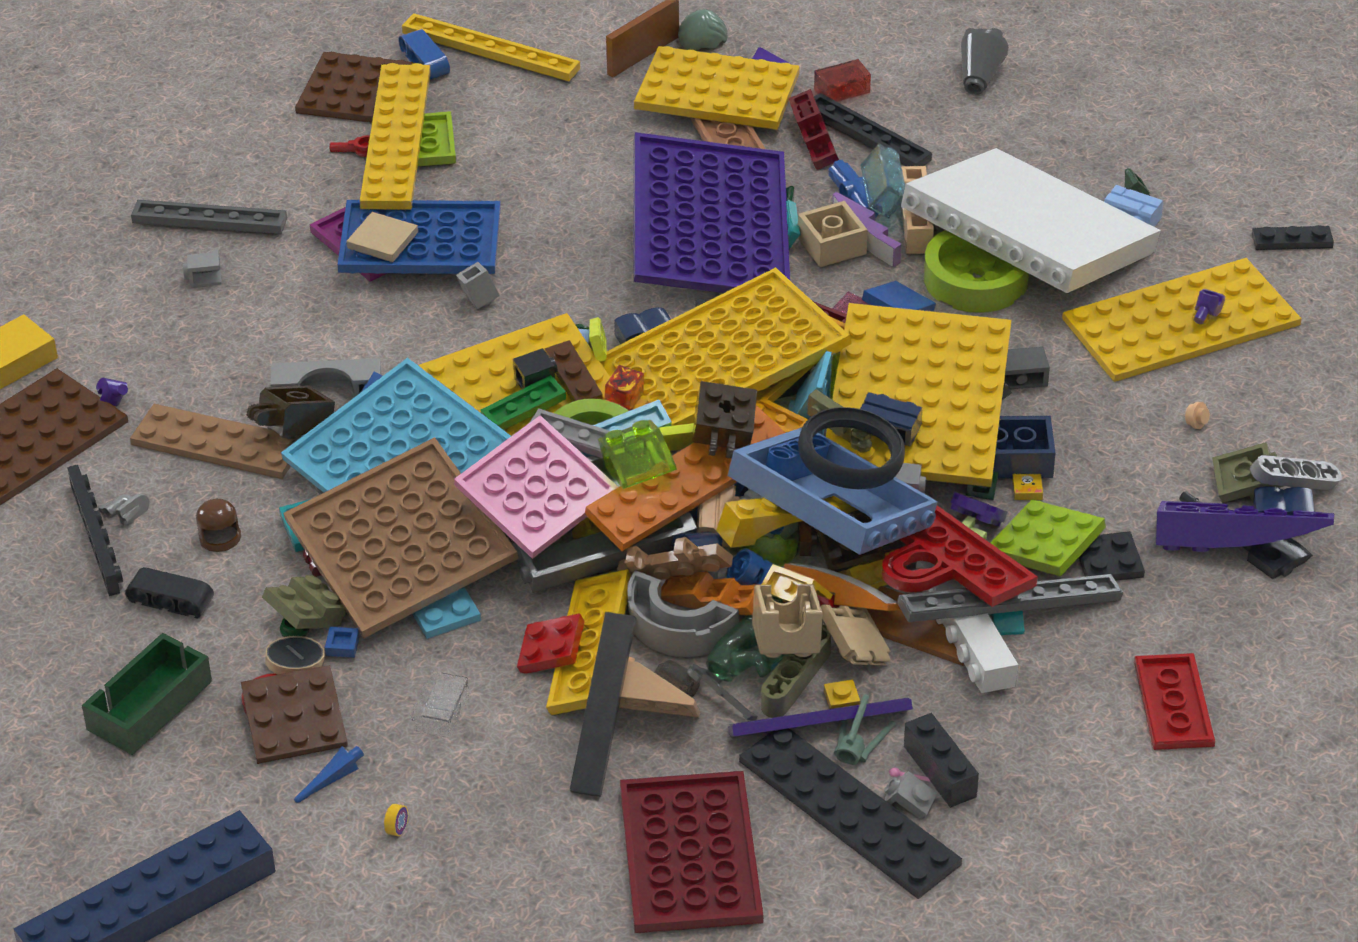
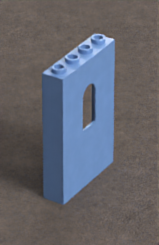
M802 428L733 451L728 472L729 477L859 555L929 528L935 520V510L938 501L896 477L882 486L857 490L832 485L814 474L791 481L765 466L769 448L799 438ZM830 440L831 443L826 460L853 469L879 468ZM834 495L868 515L872 521L862 523L823 499Z

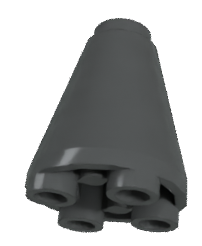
M968 28L965 31L961 40L963 84L968 93L981 94L987 88L1008 55L1009 45L1002 36V31L997 28L990 30Z

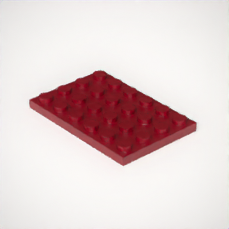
M744 771L620 780L634 932L645 933L763 924L764 915Z

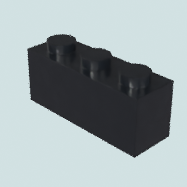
M932 712L906 722L904 748L926 777L929 778L948 806L951 808L976 798L979 773Z

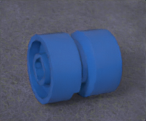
M748 548L742 549L733 557L732 566L727 569V578H734L740 585H761L773 563L763 560L761 556Z

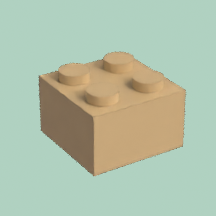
M845 201L798 214V226L801 234L798 240L819 267L867 254V228Z

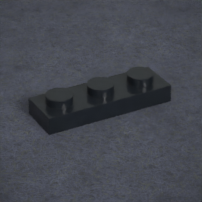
M1330 226L1252 228L1255 250L1333 248L1334 245Z

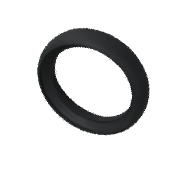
M850 407L823 410L806 421L799 435L798 449L805 466L821 480L838 487L861 490L882 486L898 474L904 462V442L897 429L884 418L866 410ZM846 427L870 433L886 443L891 457L885 465L879 468H847L834 464L820 456L814 449L812 439L819 431L827 428Z

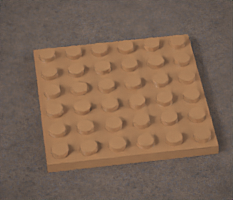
M435 437L283 513L286 522L333 593L339 597V602L343 605L363 638L518 559L516 549L503 531L454 485V479L461 473Z

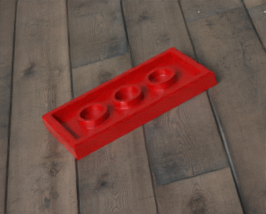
M1194 653L1135 656L1134 664L1153 749L1215 747V737Z

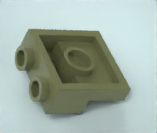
M1267 442L1212 457L1218 494L1222 503L1250 496L1253 503L1254 490L1256 488L1265 486L1284 487L1263 484L1257 481L1251 474L1250 466L1261 455L1277 457L1276 452H1270Z
M312 575L292 577L288 586L266 587L262 598L296 629L338 627L341 625L346 613L345 608L338 600L339 597L329 591L325 583H322L320 579Z

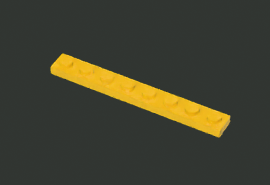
M415 13L402 25L403 34L423 29L434 43L565 81H570L580 70V61Z

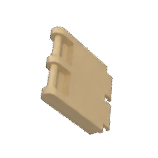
M821 605L822 619L826 624V629L832 635L844 659L855 665L886 666L885 662H890L888 654L891 651L866 608L857 607L856 609H849L848 606L831 608L830 605Z

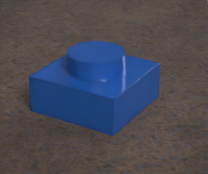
M330 627L325 644V655L355 658L360 638L358 628Z

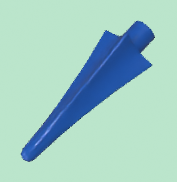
M342 746L323 770L294 798V801L299 803L320 789L358 770L356 761L364 756L363 751L356 746L347 752Z

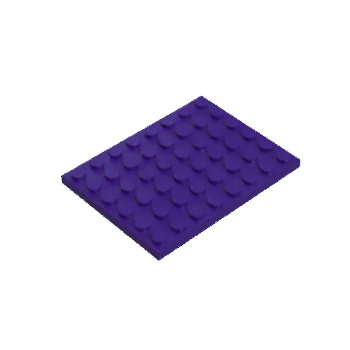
M635 132L633 139V282L725 293L774 268H777L790 280L785 160L783 151Z

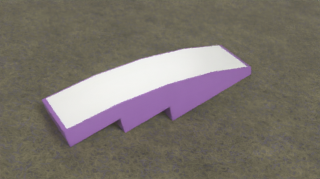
M835 192L833 194V204L845 201L867 228V250L892 267L900 264L901 243L888 237V228L875 221V212Z

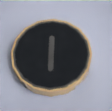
M302 636L279 638L271 642L266 648L265 664L269 670L277 675L323 666L324 648L320 643Z

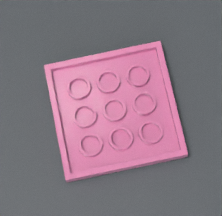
M538 416L454 479V485L532 559L587 517L585 515V507L618 488L612 480L542 416Z

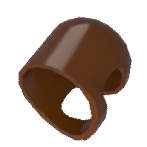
M218 498L210 499L198 508L196 522L199 541L203 548L208 551L222 552L235 547L240 542L241 530L238 524L237 512L229 501ZM229 526L234 527L237 531L233 539L219 544L207 542L203 534L205 530H221Z

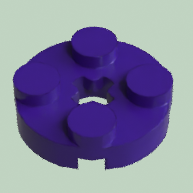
M954 492L950 502L952 503L950 509L972 517L976 515L975 519L998 527L1001 526L1002 522L1004 523L1008 513L1000 508L968 498L957 492Z

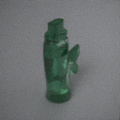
M772 596L774 601L784 603L780 598ZM744 615L732 629L722 636L706 660L707 669L723 681L731 682L743 671L754 666L759 677L763 678L770 672L772 665L786 655L781 654L779 657L772 658L760 654L759 650H748L758 645L752 625L753 615Z

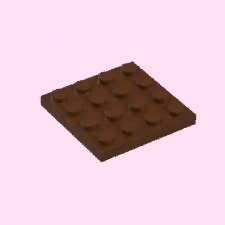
M332 51L323 52L295 106V111L297 114L372 123L381 65L390 63L412 65L416 62L366 57L357 54H341Z

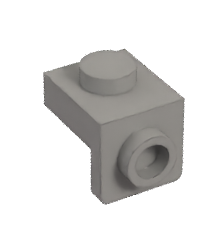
M909 771L899 779L896 777L892 778L884 789V792L887 794L884 799L891 805L896 801L914 816L921 819L927 815L937 795L936 791Z

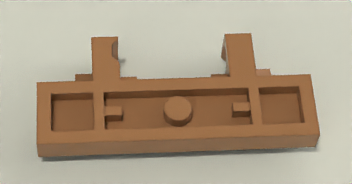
M684 537L675 540L674 551L647 555L637 546L627 548L626 559L619 561L618 571L628 569L632 575L636 570L660 580H667L672 576H690L696 572L718 571L719 568L731 567L733 556L718 543L697 547Z

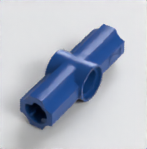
M843 160L835 161L832 167L829 168V177L839 188V193L875 212V218H877L882 212V205L871 192L868 179L865 176L859 177L852 167Z

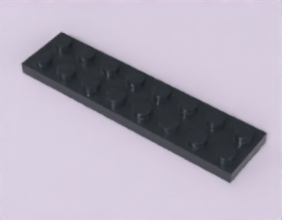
M789 728L773 730L739 755V762L917 899L962 865V858Z

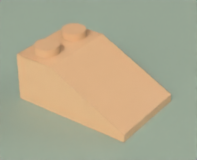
M629 657L619 708L690 717L700 716V710L695 699L639 662H635V658Z

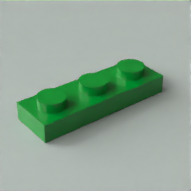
M550 375L480 411L485 417L505 430L535 415L538 409L546 410L566 400V391Z

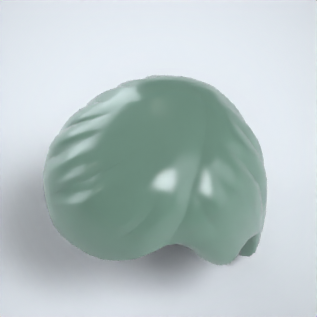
M699 9L691 12L681 22L678 38L681 46L686 50L697 51L700 48L715 49L721 41L724 43L727 41L728 31L725 23L716 13L708 9Z

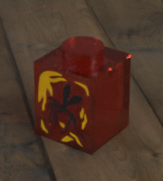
M618 365L605 385V400L614 402L628 411L633 410L644 392V373Z

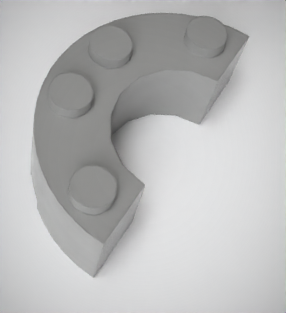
M636 570L632 574L628 584V615L636 617L634 634L649 648L670 656L697 657L711 654L726 647L739 635L738 609L714 600L696 610L682 611L673 609L661 600V580Z

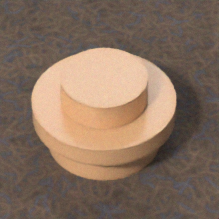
M1204 402L1190 404L1185 412L1186 423L1194 429H1201L1208 423L1210 418V412Z

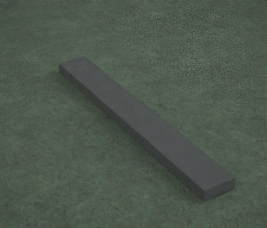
M1106 574L1037 581L1036 587L993 607L967 588L899 595L897 604L908 622L975 616L986 613L994 614L1120 601L1123 591L1113 576Z

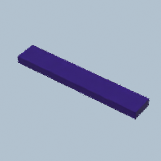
M901 698L868 703L863 717L912 710V700ZM860 705L729 724L730 737L852 719L856 717Z

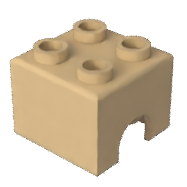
M798 584L795 598L788 603H778L772 599L771 585H755L752 625L760 654L775 658L781 656V654H795L799 657H807L811 653H820L823 613L814 585Z

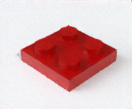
M581 614L527 624L517 663L520 673L528 674L575 664L585 622Z

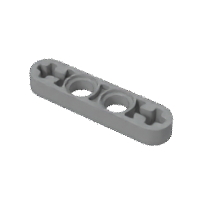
M1261 455L1250 466L1253 477L1257 481L1269 485L1332 490L1342 480L1339 469L1335 465L1324 461Z

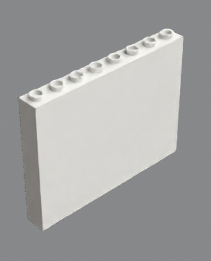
M997 148L906 183L901 207L1066 293L1155 252L1161 231Z

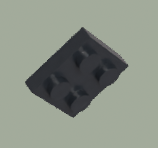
M1131 531L1100 534L1078 557L1085 576L1111 574L1115 581L1144 578L1145 570Z

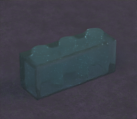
M878 144L860 166L869 208L889 219L901 206L905 182L899 154L893 148H886Z

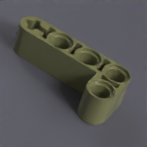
M822 623L820 653H811L807 657L786 654L761 687V710L764 715L771 718L784 716L829 658L832 635L827 631L825 624Z

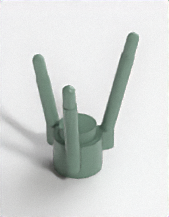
M868 694L863 696L851 731L847 736V720L841 721L838 743L834 750V754H836L840 762L851 765L858 764L859 760L866 762L871 751L895 726V722L890 721L865 748L864 739L857 734L869 700Z

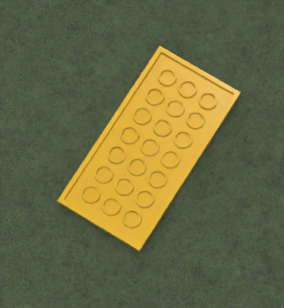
M1247 258L1071 309L1062 314L1063 321L1114 382L1301 325L1302 320ZM1202 289L1223 294L1225 296L1224 305L1216 317L1208 314L1203 324H1198L1193 320L1197 313V310L1194 309L1198 295Z

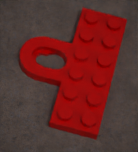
M936 506V517L929 528L899 539L906 546L889 553L882 562V578L894 589L904 592H922L954 579L991 607L1037 586L1038 576L939 506ZM917 561L930 562L935 565L928 569L907 570L904 568Z

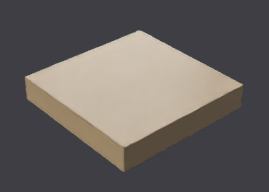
M371 212L347 240V248L394 262L418 233V225Z

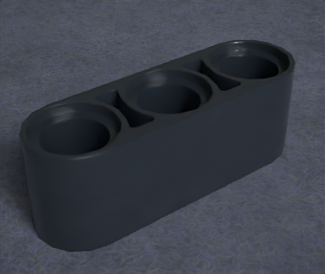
M143 567L138 570L126 588L125 595L132 603L140 602L143 606L159 610L165 608L169 609L168 612L184 616L193 615L195 616L194 618L198 619L212 600L214 591L209 584L201 580Z

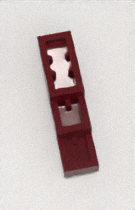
M811 89L790 97L788 100L815 169L819 170L834 164L839 158Z

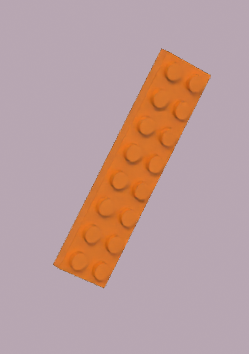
M756 406L751 444L785 433L769 416ZM693 443L585 507V515L621 551H624L735 484L737 481L728 476L732 459L726 458V447L718 446L715 456L708 455L709 445Z

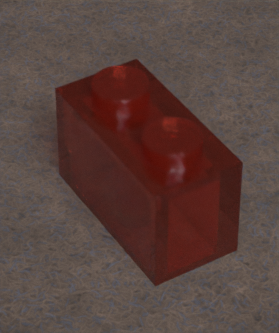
M859 59L814 70L815 91L837 102L870 93L871 74Z

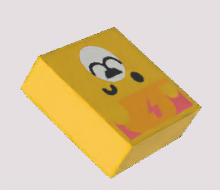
M1013 474L1014 500H1043L1041 474Z

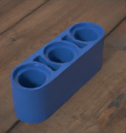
M423 29L399 36L400 49L406 53L405 56L410 62L430 65V80L450 73L447 57Z
M815 435L812 439L814 449L820 456L827 459L831 442L824 436ZM799 438L769 448L765 464L768 468L791 481L813 474L800 457L798 449Z

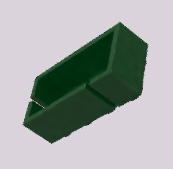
M165 633L160 634L104 685L105 691L99 689L82 704L86 730L133 755L212 682L208 656L189 646L184 648L182 642Z

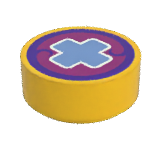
M392 804L385 814L384 829L388 835L401 836L408 823V809L405 805Z

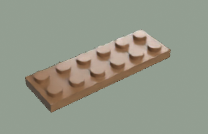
M153 404L130 437L131 445L283 479L291 466L283 460L281 452L302 436L296 435L295 439L281 438L280 434L274 430Z

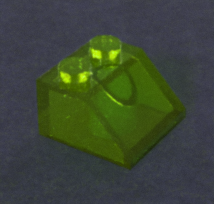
M652 420L637 421L632 427L623 430H612L604 437L598 439L605 468L623 489L677 470L664 437Z

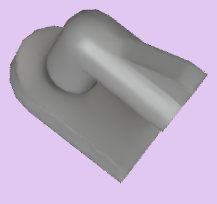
M122 494L115 500L99 506L98 509L103 514L109 511L111 517L117 514L120 523H124L126 527L148 510L150 502L149 498L143 494H136L133 497Z

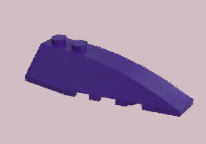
M1161 501L1157 510L1156 545L1163 546L1164 550H1180V546L1192 547V551L1207 552L1209 548L1242 547L1276 542L1334 525L1335 513L1296 510L1293 511V515H1287L1286 510L1279 508L1266 509L1264 513H1260L1254 506L1243 505L1242 508L1229 510L1228 504Z

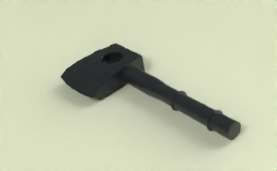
M1184 491L1179 497L1181 502H1201L1199 498H1195L1187 491ZM1293 538L1242 546L1249 551L1247 561L1271 579L1280 575L1283 577L1288 576L1294 568L1304 564L1313 556Z

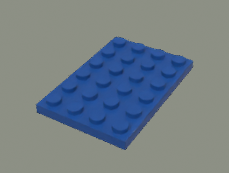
M347 200L337 264L338 273L458 274L479 262L489 274H495L501 211L500 201L413 200L412 209H360V200ZM371 212L418 225V233L394 262L347 248V240Z

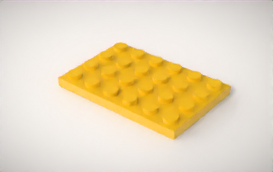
M658 46L634 100V109L778 130L789 102L788 99L791 97L798 79L800 66L791 65L790 63L770 62L763 59L755 60L741 56H727L718 53L676 49L670 46Z

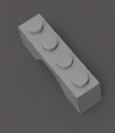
M380 358L272 363L270 385L271 387L311 386L314 389L338 387L348 391L354 398L362 392L374 371L382 375Z

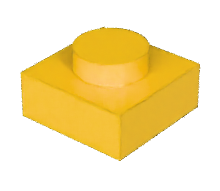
M853 679L824 684V693L829 709L860 705V698Z

